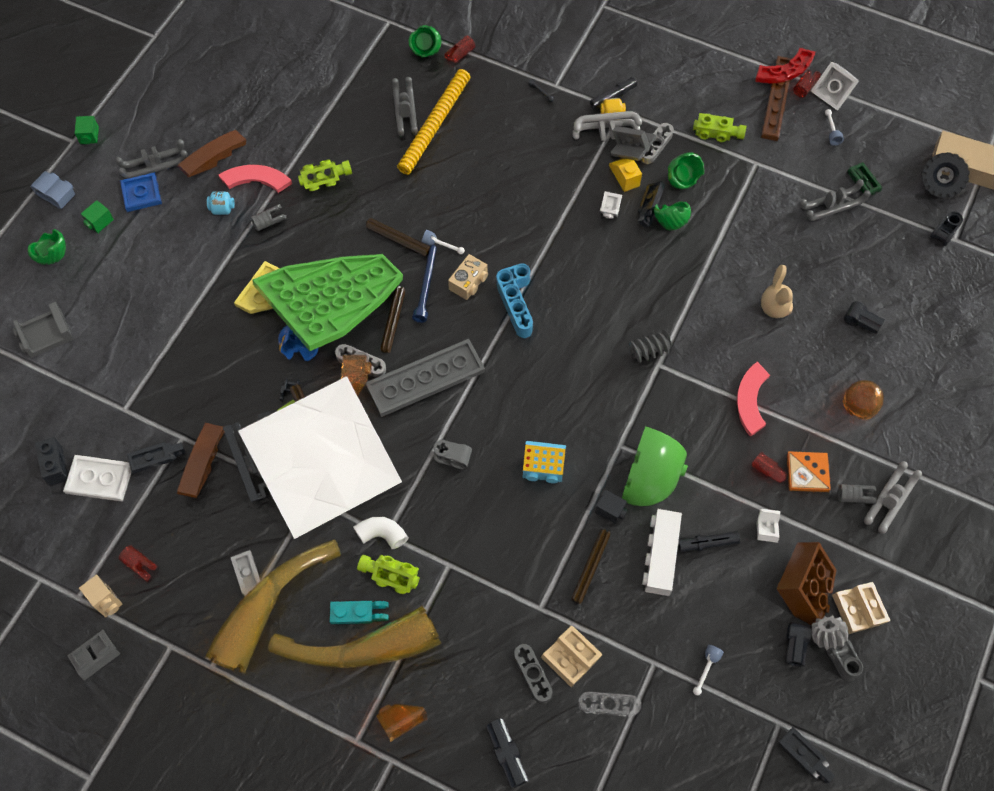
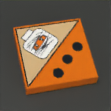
M787 453L789 491L829 492L831 490L828 453Z

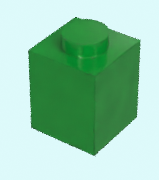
M94 116L76 117L75 135L79 143H97L99 126Z
M97 200L81 213L84 219L83 224L89 230L93 229L97 233L114 220L110 211Z

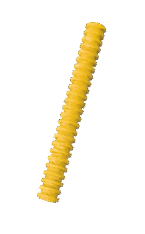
M459 69L440 100L405 152V155H403L400 163H398L397 168L403 174L409 175L429 142H431L470 80V74L467 71Z

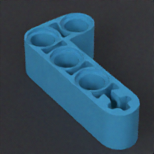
M518 264L502 269L496 276L498 292L514 329L521 338L529 337L533 331L532 317L519 288L527 286L530 282V268L526 264Z

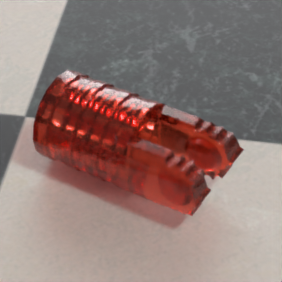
M466 35L447 50L445 57L448 60L457 62L475 48L473 39Z
M811 70L805 72L793 88L794 93L798 97L804 98L807 96L821 77L819 71H816L812 77Z
M760 452L751 464L752 467H755L766 477L769 476L778 483L787 479V473L777 465V462H774L773 459H770L763 452Z
M131 545L127 546L119 555V560L147 582L151 576L142 567L145 565L154 571L158 567Z

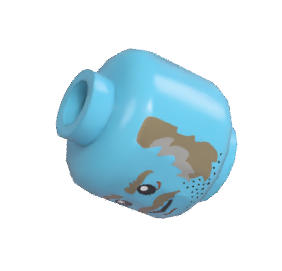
M212 192L207 197V208L214 215H228L235 206L234 198H231L228 192Z

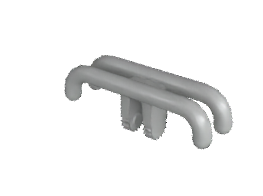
M633 111L581 116L574 122L573 138L575 140L579 139V133L582 130L599 129L601 141L606 140L605 128L609 127L611 139H615L612 132L615 126H631L633 129L640 130L642 120Z
M905 461L898 465L876 499L877 504L872 505L864 518V523L870 525L882 505L890 509L878 528L880 534L887 532L891 522L922 476V472L916 470L904 487L896 484L908 467V463Z

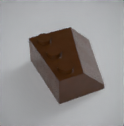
M819 542L797 543L777 587V591L793 615L810 625L816 623V619H823L825 613H829L828 594L833 592L836 568Z

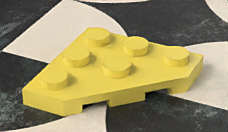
M264 261L234 302L235 306L250 314L273 309L253 286V279L280 268Z

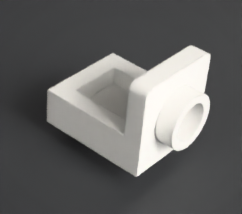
M605 191L600 208V213L603 214V217L611 219L614 216L618 217L622 195Z
M760 509L756 523L757 540L778 543L780 511Z

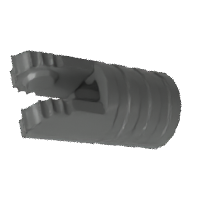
M280 204L251 217L256 231L287 219L285 214L273 219L270 215L281 209Z
M840 484L838 487L839 502L877 504L876 497L862 496L863 492L871 493L876 491V486Z

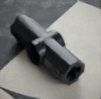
M503 718L486 725L494 745V753L500 767L505 772L511 789L528 782L529 780L520 761L521 757L514 740L511 739Z

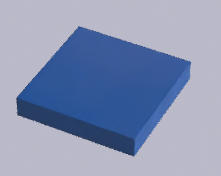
M155 172L120 180L127 212L162 204Z

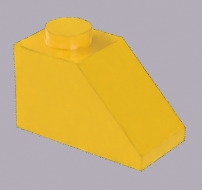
M623 158L609 163V167L624 192L640 186L642 173L634 160Z

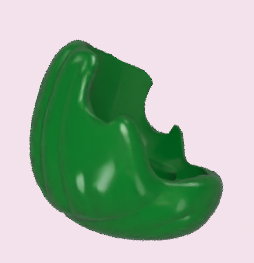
M422 25L412 32L409 37L410 49L420 57L433 56L441 48V36L431 26Z
M692 152L675 157L668 166L669 183L676 189H687L696 184V181L705 172L701 157Z
M677 202L671 206L662 205V208L659 209L656 204L654 206V215L662 227L673 231L682 228L688 222L691 216V207L687 202Z
M53 229L51 234L43 233L37 242L29 244L27 252L30 258L43 265L58 263L63 259L66 251V243L62 233L56 229Z

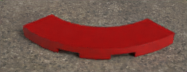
M799 48L795 57L783 66L759 65L755 82L780 83L794 79L807 70L816 52Z

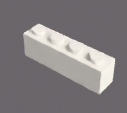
M657 509L656 515L651 517L650 527H654L653 534H649L648 546H651V551L646 554L645 565L648 566V573L644 572L642 585H646L645 592L670 596L672 592L682 513Z

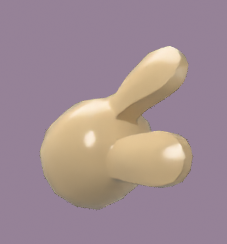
M780 265L776 269L773 284L767 287L761 298V307L764 313L772 318H783L791 314L793 309V293L788 286L781 284L786 275L785 265Z

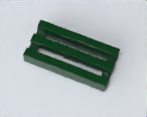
M863 162L848 168L847 173L855 183L859 179L864 181L860 189L862 193L866 190H869L872 195L876 192H881L883 187Z

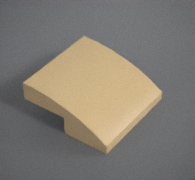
M873 582L858 585L853 589L836 592L832 595L843 622H846L849 634L890 621Z
M571 626L543 653L541 658L572 687L603 654L578 630Z

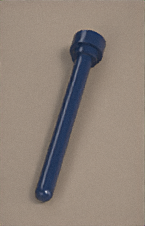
M431 245L429 249L419 304L413 311L412 316L414 321L420 323L426 322L428 316L425 307L437 250L435 245Z

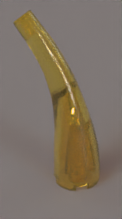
M333 539L312 547L287 560L265 576L245 595L222 624L208 649L205 659L210 660L211 657L216 658L215 664L232 671L234 668L239 667V672L245 674L280 594V590L296 575L320 561L324 564L340 557L341 553L337 542Z
M421 606L375 631L344 645L329 647L300 645L294 643L293 638L275 633L269 643L268 651L298 662L343 668L373 666L409 658L426 652L442 643L439 638L435 639L439 635L431 618L427 617L426 613H424L426 612L425 607Z

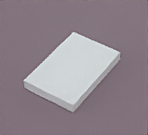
M75 455L63 492L65 494L123 502L131 475L129 462Z

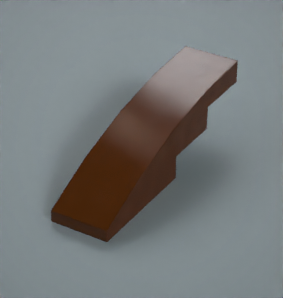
M233 130L193 152L178 164V168L188 177L214 168L219 160L231 156L232 150L246 145V139L237 130Z
M205 423L186 464L177 494L197 498L211 471V463L218 452L217 445L224 434L223 426Z

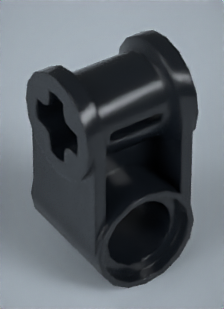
M957 211L948 213L930 237H935L946 247L962 224L963 216Z

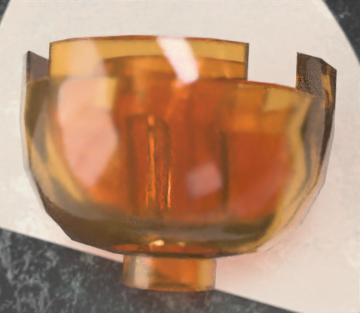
M860 380L851 384L843 397L844 407L847 412L858 416L862 420L875 417L881 410L884 402V395L880 387L868 380Z

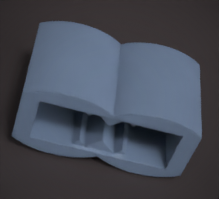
M44 171L31 185L36 195L59 209H62L75 195L73 186L66 180H60L53 172L48 173Z

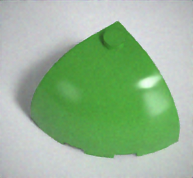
M645 426L622 499L631 505L649 506L657 504L671 495L677 486L680 476H685L688 465L684 464L687 457L684 447L672 437Z

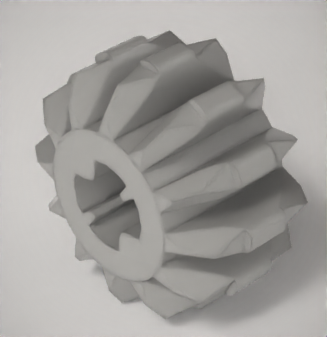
M832 615L827 618L824 616L823 619H816V623L812 624V639L819 648L825 647L826 650L834 648L836 650L837 646L844 647V642L848 641V627L841 617L834 618Z

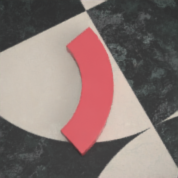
M262 165L238 166L219 174V178L229 189L237 185L257 181L273 188L279 193L292 185V180L284 173Z
M758 362L746 372L737 392L739 419L750 437L766 425L758 410L757 394L761 385L770 375Z

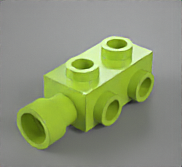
M699 113L698 120L694 121L693 130H696V135L701 139H708L710 137L716 138L719 142H725L726 140L730 141V136L744 140L746 126H733L734 118Z
M324 160L317 166H313V164L305 165L300 170L301 175H298L300 186L304 185L305 189L309 188V191L318 190L319 185L326 184L327 187L337 184L336 181L339 180L340 175L352 174L350 163L347 160L341 162L342 164L335 165L334 161ZM325 169H330L329 175L324 174ZM312 173L314 177L313 179H308L307 175Z
M362 555L357 566V570L361 572L373 573L371 579L375 580L378 586L394 587L395 591L400 594L410 593L413 588L416 589L420 579L417 576L419 568L414 567L410 563L394 560L390 556L381 555L377 561L371 560V557Z

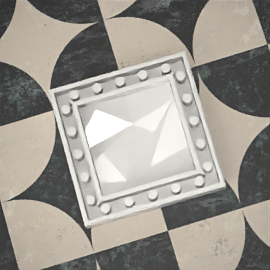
M347 376L238 431L294 539L402 482Z

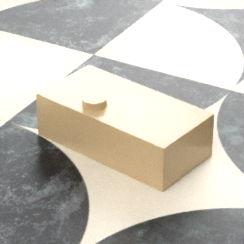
M942 131L936 142L932 157L946 152L958 154L969 166L968 182L994 190V146ZM944 170L941 172L944 175H950L949 172H944Z

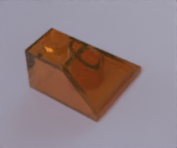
M343 355L341 379L347 376L358 396L368 381V374H371V362H368L366 355Z
M390 704L386 705L376 715L390 742L428 719L424 707L394 704L393 706H390Z

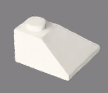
M831 62L811 92L836 110H839L859 80L837 63Z

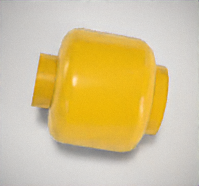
M607 98L601 103L600 110L601 114L626 111V106L620 98Z

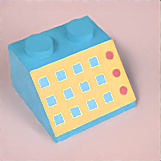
M526 441L523 478L529 481L546 480L548 483L562 482L566 445Z

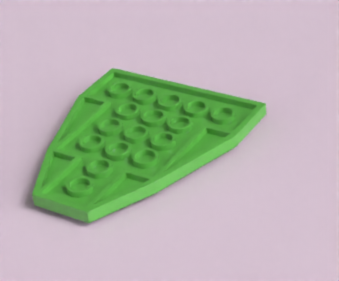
M383 254L348 256L285 266L253 279V286L307 349L312 351L343 337L387 299L403 280V274Z

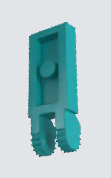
M331 602L330 623L361 624L387 621L388 614L372 615L373 609L388 608L389 602Z

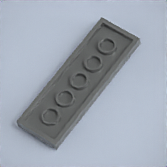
M466 339L366 382V387L380 416L383 417L485 372V368L471 341Z

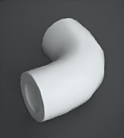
M371 517L353 526L363 544L372 538L382 537L387 541L391 549H396L402 546L409 538L395 521L385 517Z

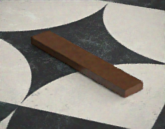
M777 56L775 66H783L789 63L791 58ZM790 80L771 84L761 134L763 139L778 141Z

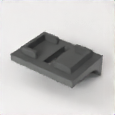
M101 630L67 656L78 675L85 681L119 656L120 652L116 649L106 632ZM90 647L97 656V659L95 660L88 651V648Z

